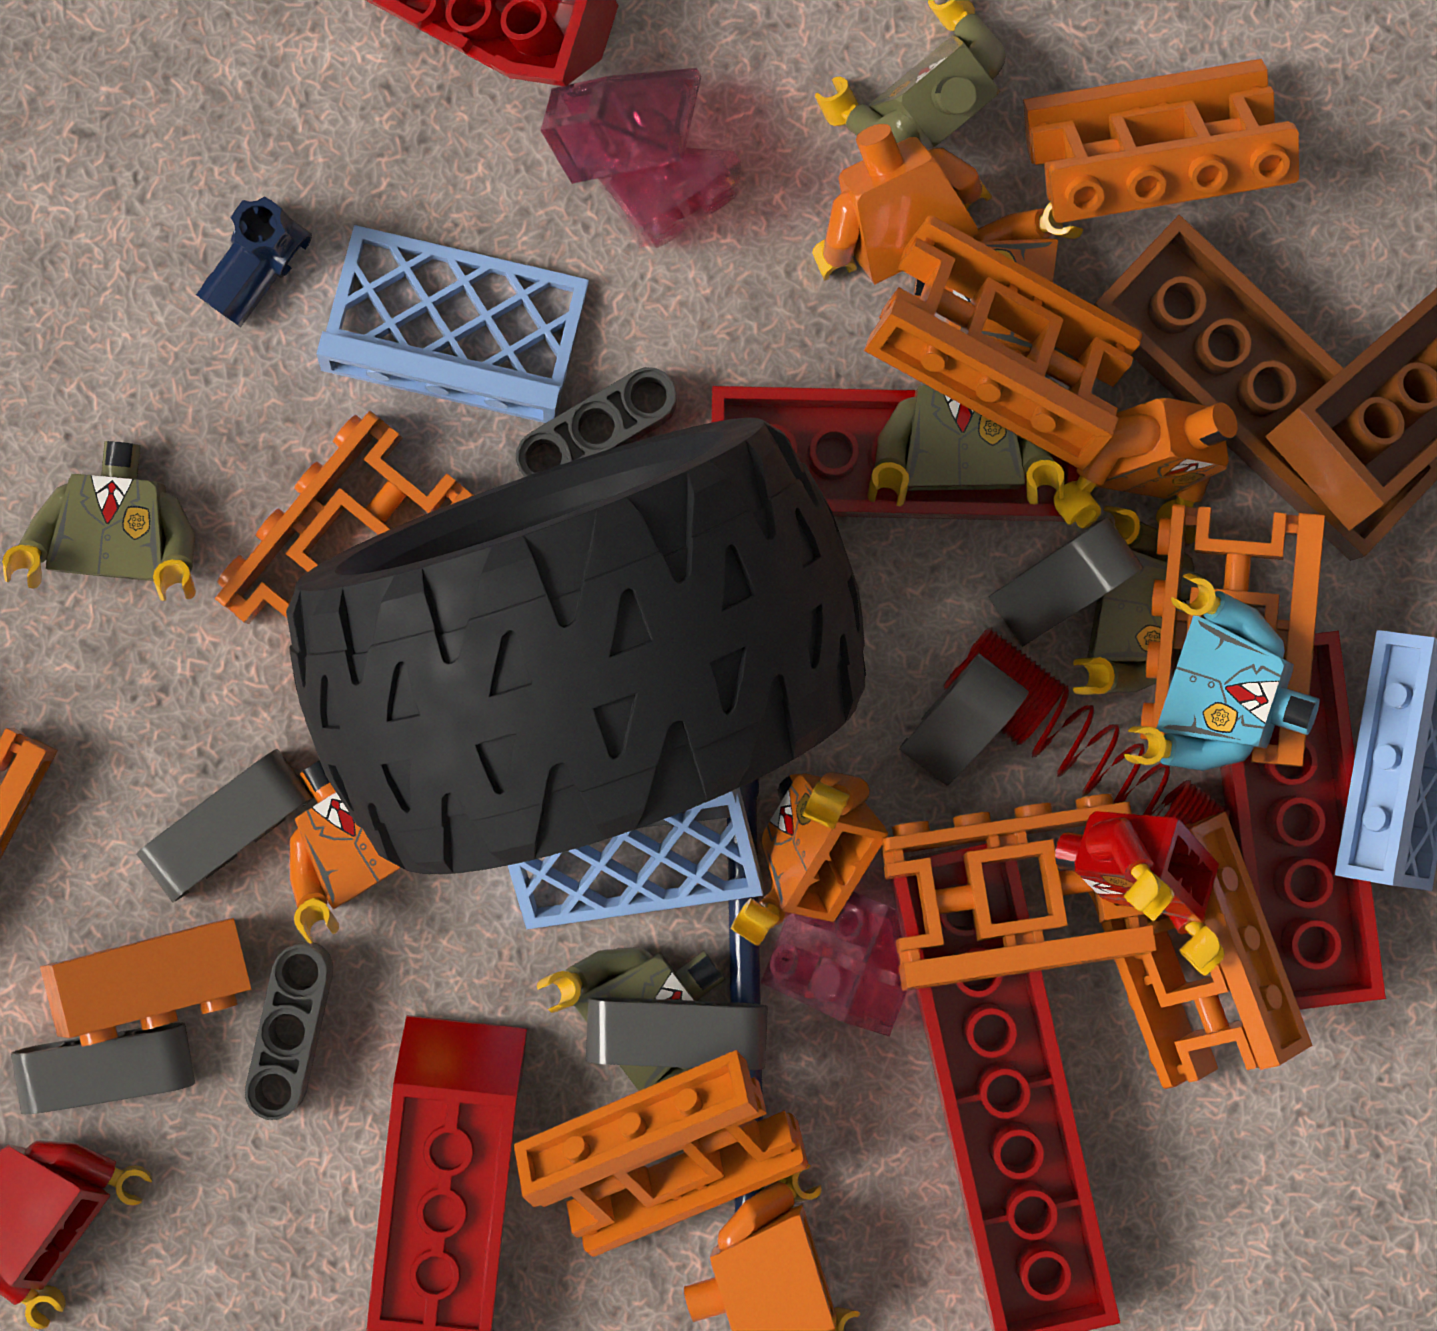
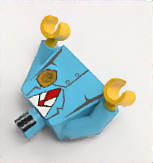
M1187 573L1182 577L1197 584L1199 588L1198 597L1189 604H1185L1174 597L1171 598V601L1176 608L1189 615H1193L1157 728L1132 726L1128 729V732L1144 734L1148 740V749L1142 756L1124 754L1126 760L1142 765H1153L1160 761L1168 766L1206 771L1244 761L1251 754L1254 747L1267 748L1275 725L1308 735L1314 724L1320 700L1319 698L1287 689L1294 664L1283 659L1285 651L1283 640L1257 609L1222 591L1215 592L1210 582L1196 574Z

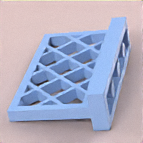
M354 225L326 332L322 331L317 349L318 362L321 371L547 423L558 416L561 395L581 319L589 279ZM364 243L389 249L399 267L369 283L359 267ZM400 252L416 255L417 257L406 262ZM432 259L448 263L457 281L428 297L413 271ZM459 266L476 270L465 276ZM490 273L506 276L516 295L487 311L471 285ZM356 277L362 288L351 294ZM406 277L421 302L391 318L376 293ZM518 279L535 284L523 289ZM548 287L573 292L569 311L547 325L530 300ZM464 290L480 316L450 332L435 307ZM367 298L371 300L384 321L382 325L364 335L342 330L346 311ZM523 304L538 330L509 346L494 320ZM428 312L443 337L425 348L408 345L398 328ZM486 325L502 351L484 362L467 359L457 342ZM564 328L561 343L559 345L555 337L553 336V333ZM391 333L396 342L380 338ZM545 339L557 357L552 378L526 373L516 355ZM450 346L455 356L440 353V351ZM508 360L513 369L500 367L499 365Z
M1377 630L1335 875L1398 887L1432 891L1437 865V638Z
M740 787L686 810L684 814L681 812L664 819L674 825V827L661 844L635 829L613 837L602 852L589 845L569 850L570 853L591 864V867L579 882L552 867L561 853L547 856L543 861L534 859L508 865L526 930L763 896L764 883ZM728 805L732 821L719 835L695 821L694 818L701 809ZM683 832L690 834L711 847L697 865L670 850ZM734 835L736 836L737 844L731 842ZM624 840L651 855L639 873L611 859ZM722 853L743 865L746 878L724 881L707 870ZM660 862L687 876L680 887L664 889L648 880V878ZM601 870L628 885L621 896L609 898L600 895L588 887ZM527 871L533 873L530 878L528 877ZM543 879L568 893L569 896L563 904L537 908L533 891Z

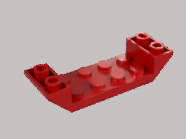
M413 1015L406 1016L393 1082L366 1331H495L492 1329L518 1093L522 1085L528 1028Z

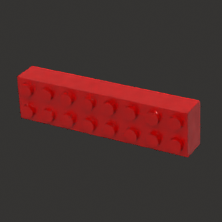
M987 842L969 843L907 857L904 860L930 858L935 890L968 885L963 855L970 851L988 849ZM1017 860L982 865L991 924L1030 919ZM917 876L891 879L904 938L925 935ZM972 910L939 914L944 945L937 948L919 950L920 959L925 960L1004 948L1002 938L977 941ZM1042 971L915 989L992 1331H1089L1120 1324Z

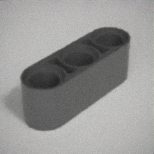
M640 368L533 430L520 441L516 450V462L519 471L524 477L535 474L530 470L529 456L537 446L543 444H551L561 451V465L632 443L663 425L672 417L676 409L677 395L672 379L665 372L657 368ZM645 383H655L661 386L667 394L663 407L653 413H644L638 410L632 403L635 390ZM597 413L610 417L614 422V431L606 442L591 444L581 437V425L588 416Z
M1107 516L988 597L1023 647L1110 592L1144 567L1109 516Z
M978 653L921 718L922 722L912 735L904 740L899 750L948 786L1006 725L1025 700L1029 691Z
M275 749L147 843L136 855L171 902L174 903L188 894V889L206 877L208 879L238 856L236 853L254 841L256 843L284 822L288 814L301 805L304 807L314 797L281 752Z
M300 942L284 949L276 957L272 966L245 1085V1099L248 1107L256 1116L265 1120H278L288 1116L302 1103L307 1092L333 977V961L331 956L323 946L317 943ZM295 954L308 955L316 962L318 978L312 986H301L291 978L289 963ZM292 1014L302 1021L305 1028V1036L301 1044L288 1045L278 1038L275 1028L280 1015ZM278 1074L289 1082L291 1097L288 1103L274 1104L269 1102L264 1096L262 1082L266 1075Z
M620 997L588 998L586 1061L609 1065L694 1068L737 1050L746 1059L749 1070L765 1069L768 1006L739 1002Z
M170 1023L147 1030L138 1028L117 1032V1038L83 1047L81 1046L80 1038L30 1046L11 1052L21 1114L45 1113L166 1093L196 1084L185 1023Z

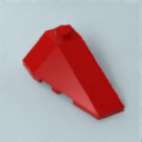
M365 0L510 79L564 87L568 86L602 60L619 6L616 0Z

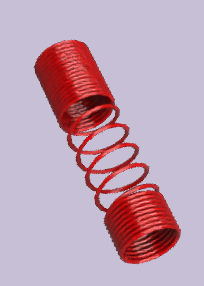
M992 627L987 628L972 645L968 657L950 674L943 685L944 690L952 684L978 653L1029 691L1027 697L1001 729L1002 734H1006L1007 738H1011V742L1016 741V746L1022 745L1033 734L1063 694L1053 717L1031 753L1032 758L1037 757L1060 731L1058 730L1054 735L1047 738L1069 696L1068 685L1065 686V683H1061L1060 679L1056 680L1055 676H1051V672H1046V668L1041 669V664L1036 665V661H1032L1031 657H1027L1026 653L1022 654V650H1017V646H1012V642L1007 643V639H1003L1002 635H998L997 631L993 632ZM1093 705L1081 707L1065 720L1062 728L1071 724L1082 713L1089 710L1081 732L1057 770V777L1064 775L1084 751L1082 750L1074 756L1092 723L1095 714ZM1119 724L1108 725L1090 739L1087 747L1096 743L1109 731L1115 729L1105 754L1082 790V796H1087L1109 770L1107 769L1100 775L1118 741L1120 734ZM1144 743L1128 747L1115 758L1111 767L1121 762L1125 758L1124 754H1130L1140 748L1138 756L1144 755ZM1159 763L1143 774L1136 786L1141 784L1155 772L1165 768L1161 783L1143 815L1152 816L1159 808L1157 807L1152 812L1168 782L1170 766ZM1134 764L1127 780L1114 799V804L1124 802L1129 793L1134 789L1132 788L1127 792L1141 764ZM1191 780L1183 781L1178 787L1168 793L1161 805L1165 803L1164 807L1171 803L1170 809L1164 817L1177 818L1184 825L1193 824L1206 817L1226 812L1228 820L1230 819V810H1225V806H1221L1220 802H1216L1215 798L1211 799V795H1206V791H1201V787L1196 788V783L1192 784Z

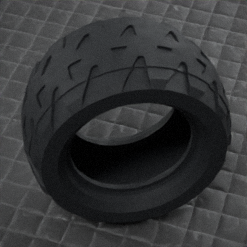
M738 418L712 422L646 438L555 466L440 508L357 544L314 567L296 582L295 592L286 610L292 643L289 651L299 704L326 777L356 825L364 830L378 855L409 872L419 874L466 873L539 859L609 839L694 808L780 768L823 742L851 718L865 689L866 668L863 654L865 640L859 588L833 512L806 464L800 462L785 433L759 418Z

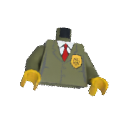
M928 0L929 7L947 30L954 31L955 35L948 38L868 106L858 104L848 81L840 76L832 79L833 85L838 92L836 95L822 97L821 94L815 93V98L826 121L830 125L840 126L846 124L848 130L857 136L861 131L870 126L887 124L891 127L897 143L909 137H917L926 149H930L941 143L1000 93L993 79L996 78L1005 64V50L984 21L975 14L974 5L970 0H949L941 5H937L934 0Z
M922 385L918 386L915 397L907 398L898 403L878 436L875 467L871 475L867 496L870 502H875L877 490L882 487H888L893 489L898 495L896 506H902L907 491L1019 489L1025 484L1026 475L1027 500L1031 504H1037V487L1041 485L1053 486L1058 492V499L1064 498V471L1058 463L1054 462L1052 454L933 388Z
M104 441L101 476L71 474L68 484L61 485L53 491L32 518L19 545L8 549L3 555L4 579L6 582H9L14 571L26 568L29 569L27 574L28 588H37L42 581L41 563L46 560L45 569L55 572L154 581L161 601H166V590L171 585L182 583L186 599H192L196 594L195 585L190 573L193 567L195 532L178 498L170 493H166L165 485L155 481L137 480L141 445Z
M1105 506L1103 511L1109 512L1114 516L1116 528L1144 568L1097 599L1087 658H1077L1073 661V665H1084L1089 673V680L1085 687H1073L1074 693L1078 695L1104 694L1106 692H1137L1156 684L1157 681L1156 678H1146V661L1149 641L1160 642L1162 617L1152 616L1151 614L1154 580H1166L1168 556L1157 555L1158 529L1139 521L1137 514L1130 509ZM1184 552L1182 576L1192 573L1206 579L1205 576L1194 572L1193 560ZM1182 577L1180 601L1189 604L1191 587L1198 586ZM1175 650L1173 675L1182 650Z
M641 947L598 950L570 966L566 971H559L542 978L537 982V989L539 990L552 983L557 985L561 991V1000L557 1005L548 1008V1010L554 1013L574 1005L587 1022L588 998L620 997L698 1001L726 979L704 950L675 971L661 952L651 955ZM619 1065L638 1091L692 1069Z

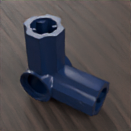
M265 196L257 201L242 200L230 217L235 226L231 237V243L233 244L196 294L197 297L240 328L276 278H283L290 272L292 267L288 263L298 249L302 247L306 250L312 239V233L292 220L282 208Z

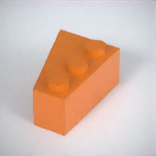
M234 918L94 952L93 954L59 963L55 962L40 966L57 1037L73 1038L79 1036L82 1047L117 1038L116 1026L140 1020L142 1030L177 1022L179 1020L176 1010L200 1004L202 1014L236 1006L238 1003L235 994L252 990Z

